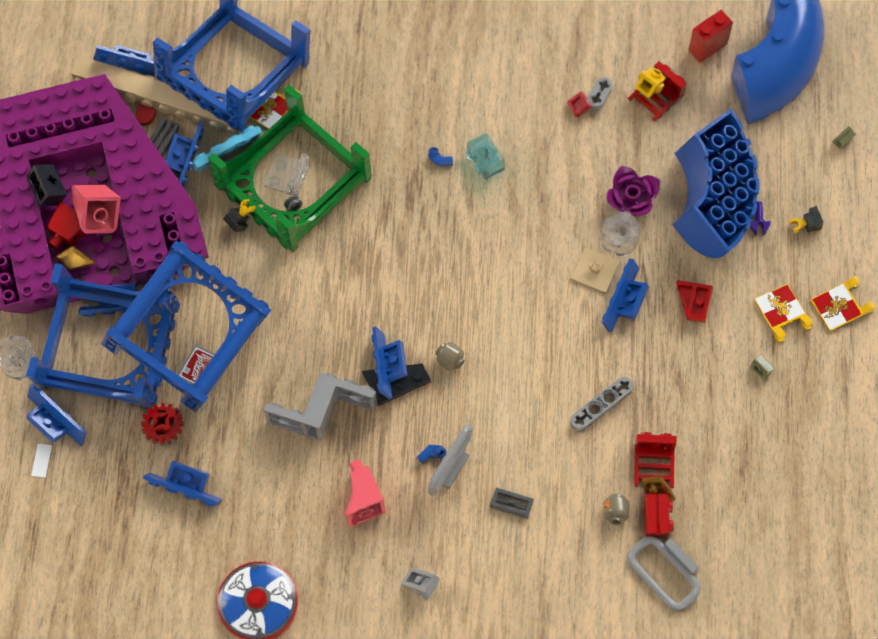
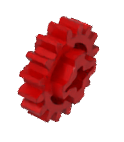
M164 402L161 403L160 407L154 404L153 410L147 408L148 415H142L145 421H141V426L144 427L141 430L143 434H146L147 440L152 438L153 444H156L157 441H160L161 445L164 444V441L171 444V438L177 440L176 434H182L180 427L184 426L183 421H181L183 417L182 414H178L179 410L177 407L173 409L172 404H169L167 407H165ZM174 419H175V425H174V428H172V423L174 422Z

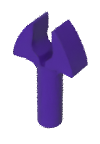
M757 201L756 220L751 221L750 229L757 236V227L760 224L763 228L764 236L769 229L771 221L763 219V203Z

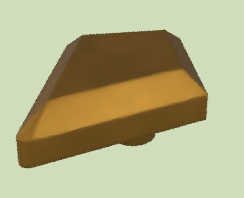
M73 245L57 255V258L67 271L95 265V261Z
M662 476L642 478L645 495L668 494L669 500L676 499V496Z

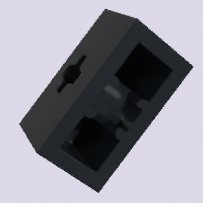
M53 164L34 165L26 175L40 207L58 206L67 196Z

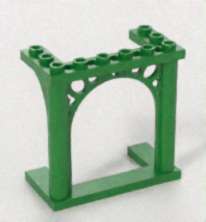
M288 85L284 89L288 111L238 156L222 161L213 153L208 159L215 187L220 191H225L227 197L233 203L236 201L240 205L243 200H249L247 208L255 206V210L249 213L253 216L255 223L259 226L263 225L271 237H276L280 240L279 243L286 250L289 248L294 252L298 248L297 242L362 181L368 183L372 179L370 154L357 142L351 146L350 153L305 114L302 95L292 86ZM300 125L350 170L309 207L297 211H281L268 206L260 199L254 188V173L263 157ZM246 180L249 182V185L245 188H240L236 186V183ZM250 191L252 195L249 197L246 192ZM300 216V218L297 219L298 222L295 223L294 217Z

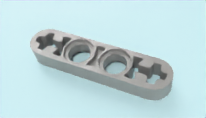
M621 377L573 414L571 418L572 428L575 431L587 429L631 394L633 382L627 377ZM621 383H622L623 385H626V384H627V385H628L627 390H626V389H622L621 391H619V396H618L617 391L620 389ZM612 394L615 400L612 403H608L604 400V396ZM597 406L600 412L594 415L590 413L589 408ZM586 413L587 417L583 420V425L580 423L576 424V419L581 420L585 417Z

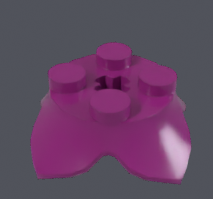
M620 166L614 174L613 187L607 191L606 200L614 209L621 211L625 216L646 215L652 210V202L659 193L660 179L652 175L640 177L632 168ZM629 193H632L633 195L636 194V196L631 197L629 196Z

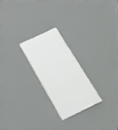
M37 444L31 476L46 478L52 445Z

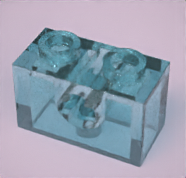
M487 133L467 142L466 154L469 160L474 161L476 171L479 175L482 174L485 180L505 170V161Z

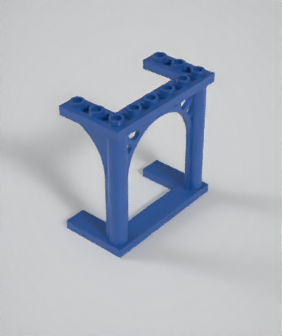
M219 0V9L179 46L172 49V46L158 37L153 41L155 77L159 81L168 84L174 91L183 94L188 100L197 103L202 109L211 112L217 119L228 123L231 128L242 132L246 128V120L300 66L305 68L309 64L311 29L296 20L291 24V40L240 9L238 7V0ZM230 21L286 56L256 87L244 93L232 85L226 89V94L215 92L200 82L194 70L195 58L199 51ZM189 71L191 74L188 76H182L181 74H179V72Z
M175 241L164 261L113 328L110 327L101 345L115 355L121 349L183 393L184 396L180 402L196 413L208 399L207 395L256 327L268 316L271 309L268 308L269 305L263 300L258 301L254 298L251 291L239 287L233 278L221 274L222 271L218 267L206 263L203 256L191 252L188 245ZM183 265L190 266L192 270L190 278L183 276ZM175 271H177V275L179 277L178 280L172 279V277L176 275L174 273ZM198 272L200 276L203 275V279H198L196 273ZM182 283L200 284L211 289L221 298L229 316V329L225 341L193 385L128 340V337L158 297L170 287ZM213 285L218 286V289H214ZM230 295V296H231L230 298L236 299V300L233 301V302H230V301L227 300V296ZM241 304L245 306L246 310L242 314H235L232 311V307ZM234 318L243 319L242 322L238 321V325L234 323Z
M55 263L50 281L59 291L42 360L31 357L26 377L41 389L47 390L48 387L139 404L144 409L150 408L152 410L153 405L157 403L158 395L156 390L157 387H160L162 378L149 369L147 374L144 371V365L141 363L126 376L111 380L53 370L71 297L128 308L140 293L75 280L63 265ZM171 288L164 291L150 308L151 311L142 319L148 333L146 353L164 366H166L167 357H165L166 349L169 350L171 345L170 333L175 329L176 320H174L175 313L179 312L180 302ZM155 314L161 315L160 322L155 325L149 324L150 317ZM154 329H158L156 332L158 335L156 336L153 335ZM151 348H154L153 353L150 352ZM137 374L144 375L145 379L138 378L136 384L135 376ZM127 380H130L131 385H132L133 387H129V386H130L129 384L124 385V383H125Z

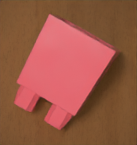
M73 185L71 203L76 210L82 232L86 234L115 232L118 225L121 197L105 185Z
M360 459L349 464L351 468L352 492L345 515L350 527L386 513L384 499L368 466H363Z

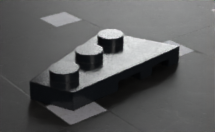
M422 363L406 365L408 376L391 382V399L386 398L378 391L377 384L379 382L375 369L362 371V374L368 386L376 391L377 404L380 406L430 383L431 379Z

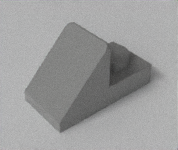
M411 568L401 584L428 600L437 587L440 578L435 574Z

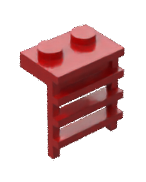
M660 61L654 65V68L660 70L666 77L663 82L665 86L660 94L670 102L667 104L656 94L652 95L650 98L662 107L659 111L642 97L637 89L628 97L629 101L635 98L655 115L652 118L654 122L658 118L660 119L673 104H676L680 97L684 96L686 88L685 80L673 73L668 65L662 64Z
M642 432L637 434L634 455V487H638L639 480L642 481V478L662 476L665 482H670V488H674V460L677 436H672L670 433L652 435L650 432ZM639 458L670 459V464L639 463ZM639 469L670 471V476L639 474Z

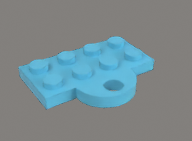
M253 125L243 130L242 134H235L224 143H219L212 147L210 153L205 155L203 152L196 156L192 164L193 171L197 173L210 166L208 158L213 153L222 159L258 139L262 133L259 125L255 128Z

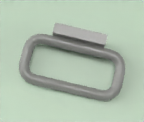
M470 424L462 428L432 476L428 485L430 495L437 494L442 486L450 489L468 460L469 454L464 452L473 434V428Z
M648 536L641 539L630 550L628 563L631 568L671 609L683 610L700 595L701 585L694 576L699 567L671 538L664 544L658 538ZM648 544H653L692 584V592L683 601L675 602L636 561V555Z

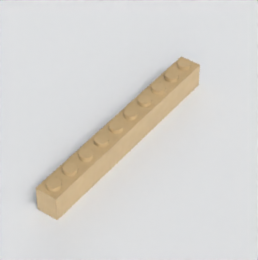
M79 55L71 72L73 81L106 74L121 98L128 102H137L145 107L158 109L164 114L171 113L180 119L192 120L196 124L201 120L204 121V125L214 130L226 131L232 136L243 133V131L240 132L237 129L231 128L225 121L217 119L211 112L202 109L197 103L188 100L183 94L174 91L164 82ZM250 117L246 120V126L250 120Z

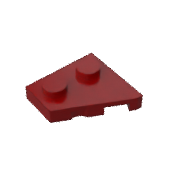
M677 280L676 284L686 320L706 323L713 286Z

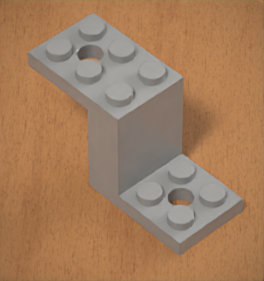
M320 373L304 415L295 409H291V411L283 409V406L276 403L272 405L266 403L264 413L269 424L322 441L338 399L375 411L377 406L376 391L367 385H356L355 382L349 379L341 380L337 379L333 374L326 373L325 375Z

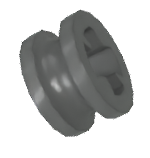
M293 195L284 202V207L288 208V211H297L303 202L298 200L297 195Z

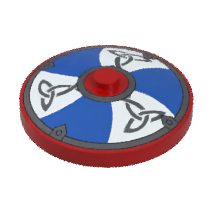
M249 562L235 568L222 582L217 596L218 613L227 630L240 639H274L284 633L292 624L298 610V593L293 580L282 568L268 562Z

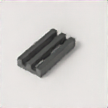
M164 117L150 139L158 150L170 128H173L159 151L162 157L171 144L174 134L180 128L178 123L174 124L173 121H167Z
M496 487L490 508L528 519L534 499ZM500 494L528 503V506L497 496ZM496 501L519 509L526 510V512L496 503Z

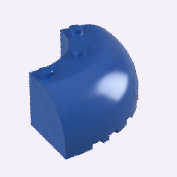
M771 0L766 18L769 29L768 35L753 49L736 55L731 79L747 124L764 119L769 114L783 109L790 101L792 102L812 79L822 54L825 38V23L820 0Z
M729 109L694 134L674 153L686 175L688 197L683 213L672 225L695 251L710 258L723 257L741 241L745 232L750 227L758 205L756 202L760 184L759 178H757L756 169L758 165L756 156L752 154L750 139L746 138L742 130L744 127L732 109Z

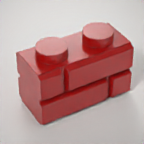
M646 494L643 499L645 537L669 538L670 532L674 531V522L670 520L669 513H673V501H669L668 494Z

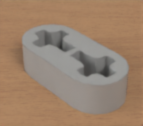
M603 77L595 83L588 96V101L592 106L591 110H600L604 106L612 90L610 79ZM604 84L607 85V87H605L603 91H600L601 86H603ZM598 96L599 102H596V104H594L593 100L595 101Z

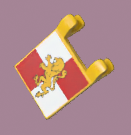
M275 91L250 118L266 129H269L288 112L285 97Z
M853 276L846 282L811 299L812 304L829 332L874 311L875 305L872 301L859 307L850 292V289L859 285L860 280L857 276Z
M788 284L754 298V302L771 328L778 343L785 340V332L781 327L799 319L804 330L812 328L813 322L811 318L805 313Z

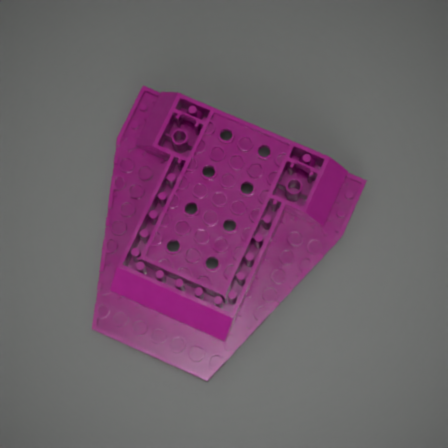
M106 74L0 99V311L29 314L53 308L56 306L59 291L50 281L55 263L62 265L57 255L63 252L68 245L62 243L56 250L48 244L53 236L50 235L47 227L58 206H39L26 178V175L34 165H54L67 193L62 202L75 209L71 203L73 185H105L121 197L118 225L115 232L85 234L74 245L78 250L95 261V265L68 271L74 279L82 278L85 282L101 285L135 283L136 286L146 284L164 261L175 241L188 245L189 250L194 254L198 253L205 259L209 258L195 203ZM90 171L97 172L94 177L87 176ZM105 236H112L110 242L105 243L102 241ZM183 265L182 271H183L185 268H187L188 265ZM113 269L120 270L116 276L110 275V272ZM71 297L70 303L84 299Z

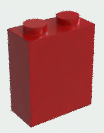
M722 9L693 28L688 51L701 63L728 44L733 21Z

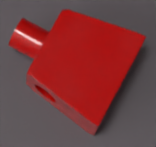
M60 202L47 227L50 235L53 236L48 244L56 250L62 243L70 247L74 246L86 234L80 228L76 210Z

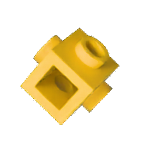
M651 67L647 71L643 70L638 76L639 81L635 88L650 98L655 93L659 94L665 86L663 82L666 77L660 70Z

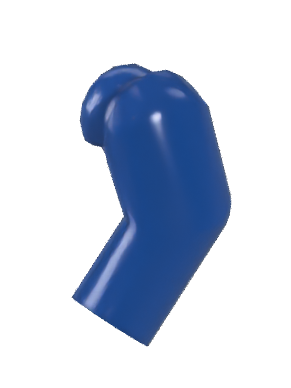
M431 147L429 149L428 157L436 166H453V156L442 157L438 153V148Z
M429 445L417 456V459L424 464L430 457L442 458L446 455V449L441 445Z

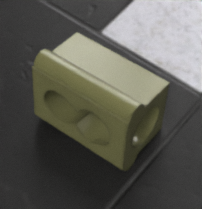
M848 126L833 140V144H836L841 149L856 134Z
M761 355L755 358L750 365L763 380L774 370V367Z

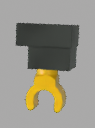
M243 200L240 208H231L229 213L223 218L234 232L245 231L248 227L246 221L249 219V216L247 214L255 210V206L247 208L249 200Z
M817 206L809 208V212L804 214L803 219L792 218L789 221V225L796 224L798 226L793 228V233L799 232L804 226L808 233L822 229L824 223Z

